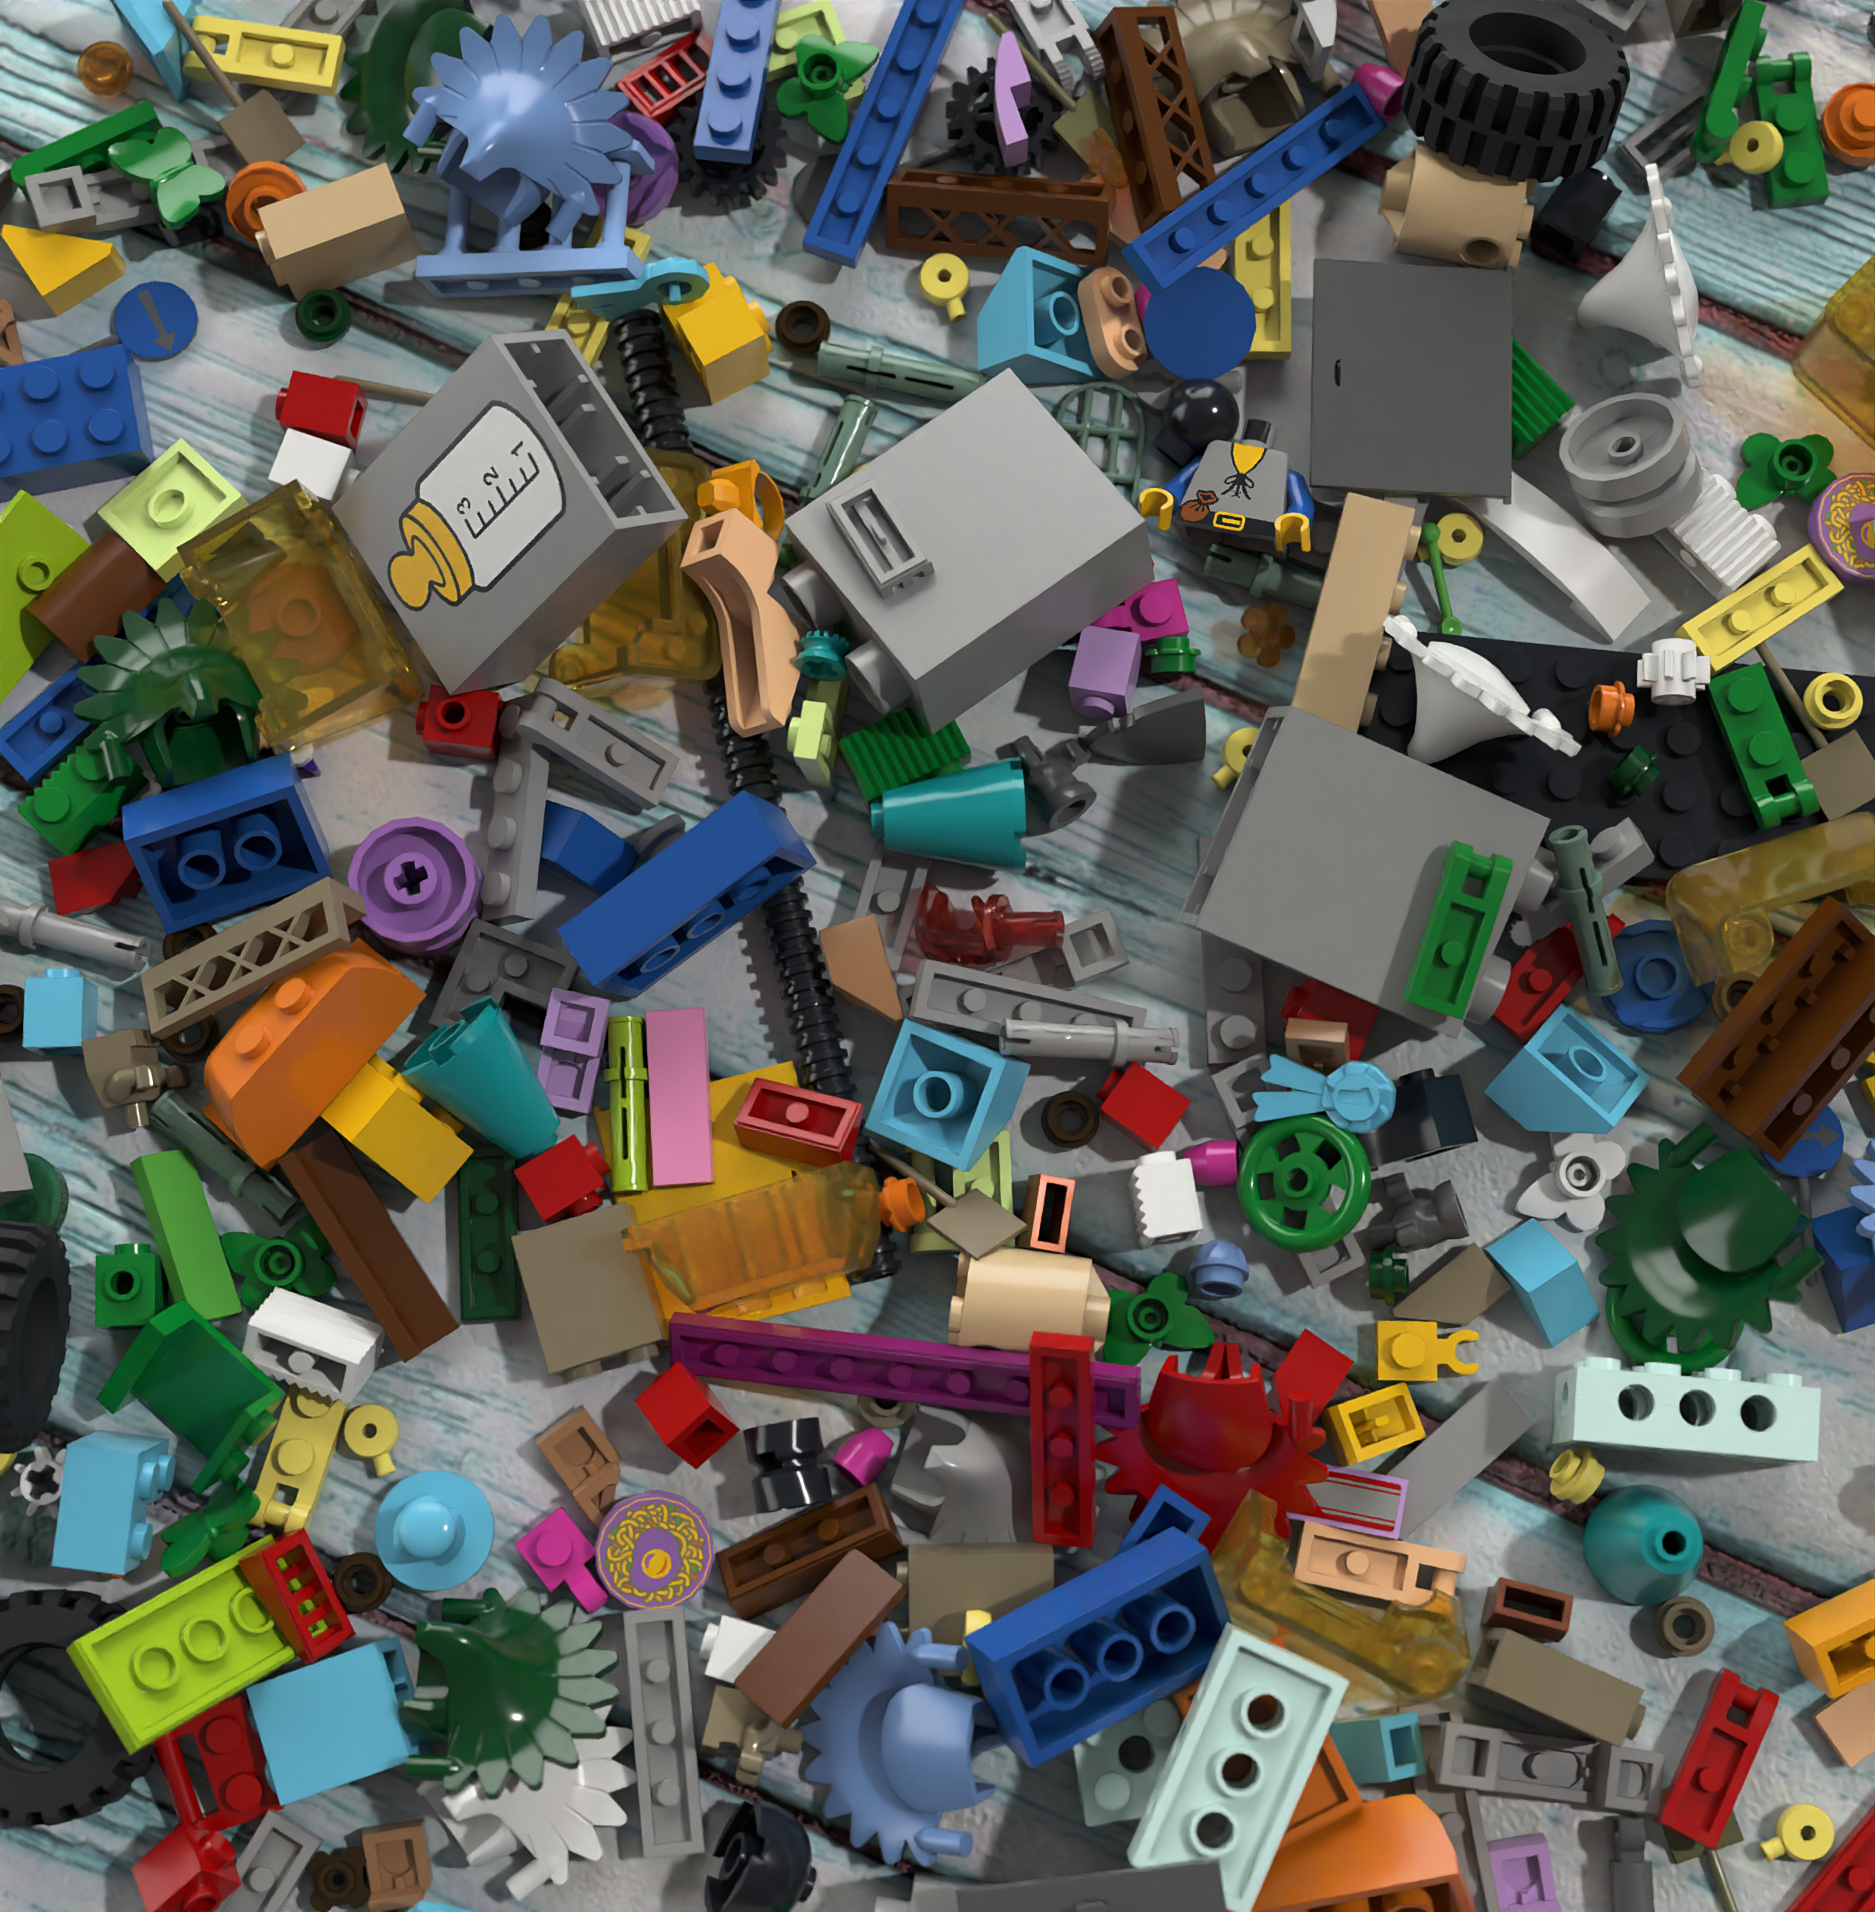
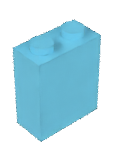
M398 1636L373 1642L245 1688L250 1708L247 1712L248 1719L253 1730L260 1735L267 1759L265 1763L266 1779L272 1791L277 1794L280 1806L407 1763V1758L410 1754L430 1755L434 1753L430 1741L406 1734L401 1726L398 1714L400 1702L405 1700L413 1701L415 1690Z

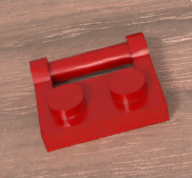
M246 1690L231 1696L156 1740L154 1750L179 1820V1824L175 1828L182 1822H186L208 1831L215 1830L219 1832L264 1816L269 1809L275 1811L284 1809L285 1805L280 1806L277 1794L272 1791L266 1779L265 1763L267 1759L260 1735L253 1730L248 1719L247 1712L250 1708ZM193 1732L218 1808L205 1813L201 1811L177 1741L178 1737Z

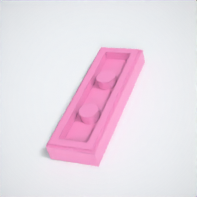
M700 1007L645 1011L653 1185L655 1187L713 1184L715 1183L706 1009Z

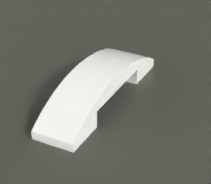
M1512 472V498L1510 505H1504L1503 499L1442 496L1458 511L1474 517L1481 525L1484 533L1489 528L1492 529L1573 601L1569 607L1611 644L1651 602L1626 569L1593 535L1549 497L1514 472Z

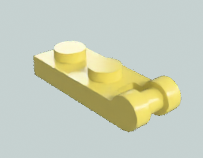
M203 15L193 18L191 28L229 81L332 97L336 96L346 48L342 36ZM223 43L228 44L226 55L215 54L216 46H220ZM193 49L185 54L182 72L186 76L203 82L215 80Z
M296 1382L290 1385L257 1487L254 1491L261 1500L260 1508L254 1518L247 1524L264 1528L268 1523L284 1528V1534L300 1528H305L306 1533L308 1532L351 1403L344 1405L340 1399L333 1401L329 1395L322 1397L318 1391L311 1393L307 1387L300 1389ZM281 1484L299 1489L292 1506L275 1501Z

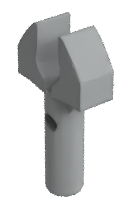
M1152 357L1144 363L1142 368L1136 371L1134 381L1148 382L1159 380L1167 387L1159 393L1139 392L1136 398L1143 409L1157 417H1161L1163 407L1171 391L1179 384L1190 379L1171 374ZM1229 371L1218 378L1212 379L1223 384L1231 393H1238L1242 389V376L1239 371Z

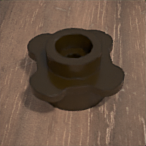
M350 1847L344 1853L329 1855L325 1851L315 1852L307 1865V1870L313 1875L314 1892L310 1896V1904L316 1911L328 1912L333 1906L346 1904L354 1909H358L368 1902L371 1892L369 1887L365 1885V1865L367 1860L362 1849ZM335 1874L343 1875L344 1883L338 1886L333 1882Z

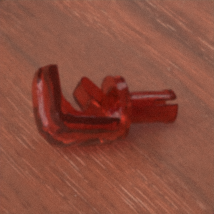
M925 882L920 894L916 913L915 936L917 945L926 959L964 968L995 967L997 963H1005L1008 960L1013 946L1061 948L1063 945V936H1057V933H1065L1064 915L1060 910H1054L1053 912L1013 911L1008 897L1004 894H992L988 897L986 904L979 896L975 895L971 899V904L977 920L970 929L963 930L960 929L956 909L946 893L940 891L932 883Z

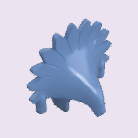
M506 14L497 15L490 43L471 28L463 27L459 33L463 60L442 53H434L431 56V64L443 86L418 87L414 89L413 98L421 105L402 136L422 148L439 119L442 118L453 127L435 175L473 198L514 227H517L530 216L549 194L553 192L564 200L545 230L557 239L565 242L583 212L589 216H596L600 212L591 183L619 185L622 182V174L605 154L627 148L633 143V137L629 133L608 123V121L625 109L630 101L629 97L622 92L600 90L612 69V61L607 57H600L580 63L584 35L579 30L572 31L553 45L550 22L544 15L535 17L522 38L512 20Z
M892 1621L880 1624L877 1630L875 1645L867 1638L828 1683L829 1686H825L810 1703L812 1709L821 1719L804 1725L799 1730L804 1731L803 1740L822 1753L806 1768L805 1776L809 1781L832 1785L823 1807L825 1817L832 1819L852 1813L850 1841L854 1847L858 1848L868 1844L878 1834L883 1859L887 1864L899 1862L909 1844L919 1864L926 1867L935 1863L937 1853L958 1857H968L973 1848L971 1833L939 1828V1823L944 1812L976 1806L994 1794V1785L974 1781L971 1761L982 1752L1005 1746V1744L1001 1741L992 1714L982 1712L989 1709L987 1700L950 1689L936 1670L964 1671L969 1661L967 1648L964 1646L932 1643V1635L927 1628H920L914 1631L905 1645L897 1626Z

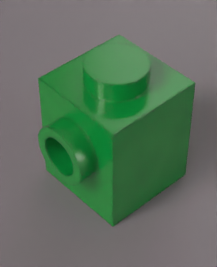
M150 1244L114 1245V1255H96L95 1327L108 1331L142 1330L149 1319L168 1308V1280L160 1255L150 1253Z

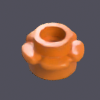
M1615 681L1614 685L1611 686L1596 685L1590 700V728L1594 731L1607 733L1609 738H1615L1621 728H1629L1634 716L1633 694L1625 693V687L1622 682Z
M891 1176L885 1179L882 1192L876 1195L878 1215L885 1226H893L898 1233L910 1232L913 1225L923 1223L926 1217V1207L922 1192L917 1186L916 1181L911 1177L897 1180Z

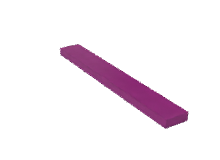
M674 1312L669 1321L671 1366L679 1360L697 1376L1030 1416L1029 1354L963 1347L952 1344L684 1312ZM1094 1362L1095 1425L1137 1430L1141 1411L1142 1367Z

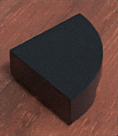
M200 205L198 213L176 229H169L164 225L159 216L158 208L154 207L158 226L171 247H178L225 234L220 214L207 206Z

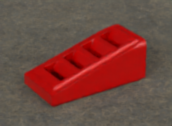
M700 27L626 74L615 83L616 92H622L630 99L626 109L629 112L642 114L659 123L663 129H666L679 118L678 109L681 105L688 108L693 107L696 104L695 94L699 91L702 94L704 93L708 71L697 62L692 54L700 49L710 60L714 41ZM683 62L697 78L689 82L676 67ZM666 75L679 88L673 93L660 81ZM650 88L662 99L656 104L645 94Z
M305 1528L283 1533L237 1560L249 1584L305 1665L313 1663L356 1635ZM283 1558L287 1567L280 1570L276 1561ZM296 1578L301 1587L290 1592L287 1583ZM310 1598L315 1607L302 1615L298 1605ZM324 1619L329 1628L312 1637L309 1627Z

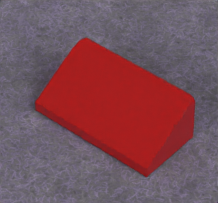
M756 1077L733 1126L740 1144L747 1149L846 1174L852 1160L864 1107L861 1103Z

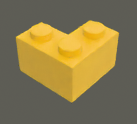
M713 261L702 267L708 271L710 287L703 297L677 306L657 303L660 316L711 405L770 375L768 354L774 351L766 334L771 331L770 326L758 303L754 300L747 304L735 278L732 275L723 278Z
M374 1054L320 1116L358 1149L429 1205L474 1150L457 1136L464 1127L439 1105H436L430 1113L419 1105L426 1095L377 1054Z

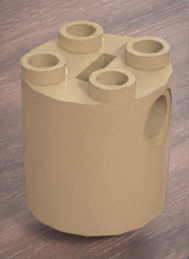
M1416 140L1412 152L1393 168L1386 171L1378 215L1384 217L1394 234L1393 252L1466 266L1474 265L1488 270L1504 271L1505 266H1513V274H1515L1522 241H1518L1516 238L1527 240L1534 214V205L1527 204V197L1525 195H1533L1537 180L1526 179L1524 182L1509 181L1507 176L1494 174L1493 177L1477 173L1478 169L1466 164L1461 167L1449 161V156L1445 153H1436L1426 146L1425 141Z
M1001 1246L989 1255L976 1261L973 1257L970 1258L960 1251L956 1296L952 1298L949 1316L948 1344L1029 1354V1343L1033 1331L1094 1337V1354L1105 1344L1111 1298L1092 1265V1259Z

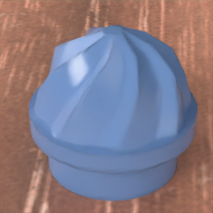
M1218 1239L1210 1241L1201 1247L1194 1262L1190 1265V1275L1195 1279V1291L1210 1298L1227 1299L1237 1297L1242 1293L1243 1282L1249 1278V1267L1246 1265L1242 1250L1235 1247L1232 1242Z

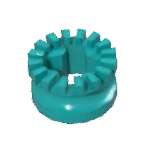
M820 630L815 631V633L809 631L807 634H804L800 642L803 651L798 654L796 659L797 669L808 677L817 680L838 681L844 679L848 670L844 657L852 652L851 643L846 642L847 639L843 637L838 639L839 635L835 633L830 638L827 631H824L823 636Z

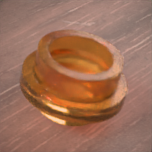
M100 41L91 44L81 53L77 62L79 79L87 90L96 95L116 96L126 90L133 77L134 66L129 53L124 47L115 42Z

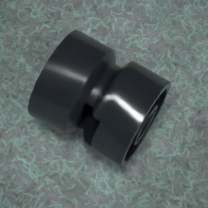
M819 1417L789 1420L743 1430L748 1463L759 1468V1474L752 1480L757 1514L833 1501L828 1469L817 1463V1457L824 1451Z

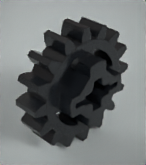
M992 56L987 58V71L980 73L973 66L967 68L968 85L957 81L953 83L952 97L955 100L946 102V118L951 120L947 123L948 140H959L956 144V155L959 159L970 154L974 155V171L979 172L988 163L994 165V175H1002L1005 164L1000 151L995 126L994 77L996 61ZM1026 67L1031 79L1030 105L1018 108L1026 133L1037 130L1028 140L1027 161L1041 168L1044 166L1045 157L1043 149L1055 153L1058 150L1059 138L1050 128L1062 116L1060 112L1063 111L1064 106ZM987 93L982 102L974 104L982 94ZM1025 162L1012 166L1015 174L1019 177L1024 176Z
M699 91L695 94L697 108L694 111L682 105L678 109L679 118L683 125L675 124L669 127V134L673 143H675L674 146L679 158L678 182L683 183L691 180L689 184L690 193L695 199L702 195L705 190L710 192L711 206L714 207L719 205L723 196H730L732 204L735 208L741 206V194L747 192L752 198L759 201L762 199L760 184L764 182L769 186L776 187L779 182L775 168H786L788 164L787 152L783 150V148L789 146L787 130L779 129L782 126L779 110L766 113L767 102L766 97L763 96L751 164L695 159L693 143L703 94ZM756 163L754 167L748 170L752 164ZM706 170H711L717 175H714Z

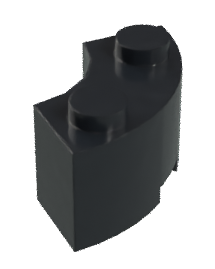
M1433 1068L1418 1070L1400 1076L1401 1086L1396 1087L1395 1108L1392 1117L1371 1133H1354L1366 1152L1371 1172L1378 1171L1379 1166L1410 1158L1416 1161L1478 1142L1460 1075L1435 1077ZM1328 1141L1316 1151V1155L1326 1162L1330 1170L1342 1159L1337 1149Z

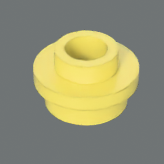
M1826 673L1818 676L1808 685L1803 696V707L1810 721L1816 726L1830 731L1841 730L1851 725L1860 715L1863 705L1862 694L1857 684L1849 677L1840 673ZM1823 696H1835L1840 703V710L1833 712L1826 709L1822 701Z
M1588 1446L1581 1447L1575 1451L1573 1449L1564 1451L1555 1460L1550 1469L1549 1476L1552 1478L1550 1492L1559 1500L1569 1499L1574 1504H1580L1587 1500L1598 1488L1605 1473L1604 1466L1597 1462V1453Z

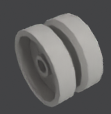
M1635 392L1613 396L1582 413L1570 424L1561 438L1559 457L1574 489V495L1588 527L1603 536L1626 539L1650 535L1674 524L1692 509L1702 492L1703 472L1697 455L1690 444V436L1683 416L1673 401L1660 394Z

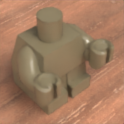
M131 1029L81 1041L87 1076L104 1108H122L126 1129L150 1125L146 1103L157 1101L161 1097V1090L165 1086L169 1090H176L191 1085L189 1072L185 1065L162 1068L161 1064L158 1063L157 1047L163 1045L161 1039L151 1035L150 1029Z
M716 1685L698 1755L715 1759L717 1752L733 1754L735 1758H739L734 1781L739 1785L754 1788L762 1772L764 1760L772 1761L775 1750L799 1755L804 1731L792 1728L785 1731L756 1710L738 1690Z

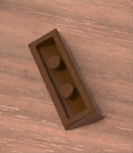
M873 1482L715 1555L728 1603L743 1620L747 1621L813 1592L852 1548L862 1552L874 1563H878L902 1552L904 1545L880 1487L876 1482Z
M852 1548L735 1678L734 1687L756 1710L786 1731L902 1600L908 1590L866 1555Z

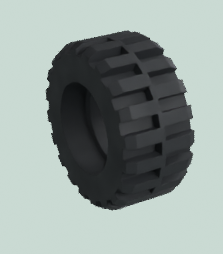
M1445 0L1426 15L1422 20L1421 27H1419L1402 89L1401 104L1405 117L1417 137H1424L1426 146L1434 152H1443L1448 155L1449 161L1461 167L1465 164L1478 169L1477 173L1493 177L1494 174L1507 176L1509 181L1524 182L1526 179H1536L1538 183L1553 182L1559 176L1566 180L1577 176L1582 171H1587L1600 161L1603 154L1607 152L1630 81V69L1623 49L1619 43L1613 42L1612 35L1603 27L1596 28L1592 25V20L1581 13L1575 15L1566 11V6L1552 1L1550 4L1537 0Z
M0 1220V1453L14 1454L27 1448L32 1444L33 1440L38 1438L42 1432V1423L48 1420L52 1410L51 1402L53 1396L57 1395L60 1384L59 1375L67 1350L65 1348L66 1336L70 1327L69 1302L71 1301V1285L69 1284V1274L71 1271L69 1260L65 1258L67 1249L64 1242L47 1225Z
M67 1589L26 1590L12 1593L10 1598L0 1600V1692L8 1672L23 1655L41 1648L66 1650L74 1641L129 1611L118 1603L102 1601L101 1595L87 1591H71ZM99 1705L95 1729L84 1749L67 1761L44 1765L32 1763L21 1756L7 1740L0 1723V1819H8L10 1826L29 1828L36 1825H46L48 1827L100 1812L106 1805L118 1802L132 1791L131 1784L137 1778L146 1776L155 1762L151 1754L155 1748L156 1741L130 1755Z

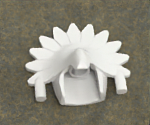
M1654 163L1645 166L1651 201L1649 203L1650 213L1642 233L1621 263L1602 277L1585 294L1578 305L1576 316L1579 324L1587 330L1603 325L1616 327L1649 339L1654 348L1669 350L1680 361L1679 369L1683 383L1688 388L1693 389L1701 387L1705 381L1702 361L1693 354L1692 349L1698 326V292L1679 242L1670 229L1674 225L1675 217L1670 200L1663 194L1658 166Z
M1388 615L1382 625L1386 627L1384 630L1393 636L1398 644L1410 652L1415 668L1417 715L1415 732L1407 748L1410 758L1427 765L1448 758L1479 742L1501 736L1519 734L1534 735L1555 750L1560 749L1570 757L1576 756L1582 746L1572 739L1573 736L1561 729L1560 722L1550 710L1539 709L1533 713L1532 718H1529L1527 715L1531 710L1513 685L1499 669L1482 656L1464 647L1446 642L1431 641L1428 647L1424 646L1416 639L1417 630L1407 616L1398 615L1393 618Z
M615 1704L593 1711L605 1722ZM606 1726L607 1734L602 1739H573L580 1759V1765L574 1770H569L545 1761L543 1786L538 1791L529 1790L513 1773L501 1796L496 1800H489L486 1797L478 1775L454 1796L446 1794L443 1781H421L416 1791L419 1795L426 1798L465 1851L467 1855L466 1860L471 1866L475 1868L481 1867L526 1846L535 1859L505 1882L511 1893L520 1902L549 1878L558 1885L568 1882L569 1850L593 1861L602 1859L603 1849L594 1825L623 1826L627 1823V1814L609 1793L637 1783L636 1771L612 1760L613 1757L634 1740L633 1731L629 1728ZM448 1750L442 1756H447Z

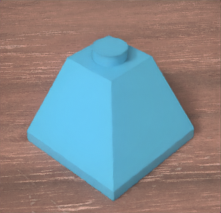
M109 0L119 20L177 103L180 104L188 99L192 78L186 76L182 72L185 54L192 51V47L163 8V0ZM172 0L192 27L193 18L199 16L195 7L201 4L202 0Z
M1025 245L1017 248L977 317L978 371L995 377L1007 368H1010L1023 384L1088 383L1104 380V373L1099 369L1091 354L1077 293L1080 281L1093 271Z
M1563 1001L1502 1068L1483 1092L1495 1102L1497 1108L1505 1116L1516 1120L1527 1131L1608 1134L1648 1084L1651 1077Z
M905 1018L865 1128L964 1172H969L1012 1118L1032 1063L1014 1055L1002 1056L998 1048L981 1041Z

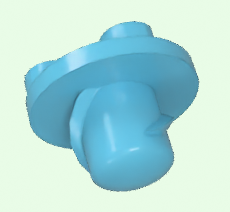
M439 1470L420 1472L399 1482L384 1498L375 1521V1544L384 1566L400 1582L424 1591L448 1590L476 1576L486 1563L495 1539L493 1511L483 1491L465 1477Z

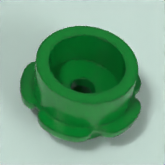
M1186 637L1155 639L1156 649L1145 651V657L1150 658V674L1158 675L1196 673V656L1201 655V650L1190 648V638Z

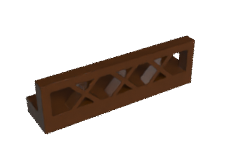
M1173 6L1113 7L1092 34L1093 42L1105 66L1106 75L1102 79L1141 235L1189 201L1182 200L1177 177L1181 171L1199 184L1200 191H1203L1217 181ZM1138 25H1159L1164 44L1160 52L1141 38ZM1155 70L1174 84L1177 97L1173 102H1170L1154 89L1151 75ZM1168 120L1187 135L1189 148L1185 154L1167 140L1164 126Z
M898 167L887 183L886 248L1011 259L1015 250L1025 245L1072 264L1106 267L1109 254L1110 218L1116 207L1117 184ZM901 206L922 208L936 225L924 235L902 234ZM938 209L952 211L944 217ZM962 211L976 212L991 229L978 240L964 239L950 222ZM993 214L1006 216L999 221ZM1017 216L1032 217L1044 230L1045 234L1034 244L1019 243L1005 227ZM1048 218L1062 220L1054 226ZM1073 220L1097 222L1096 248H1074L1060 231ZM942 230L947 237L935 235ZM997 235L1002 242L990 240ZM1052 239L1057 246H1047L1045 244Z
M335 1128L301 1149L292 1151L277 1160L404 1363L460 1327Z

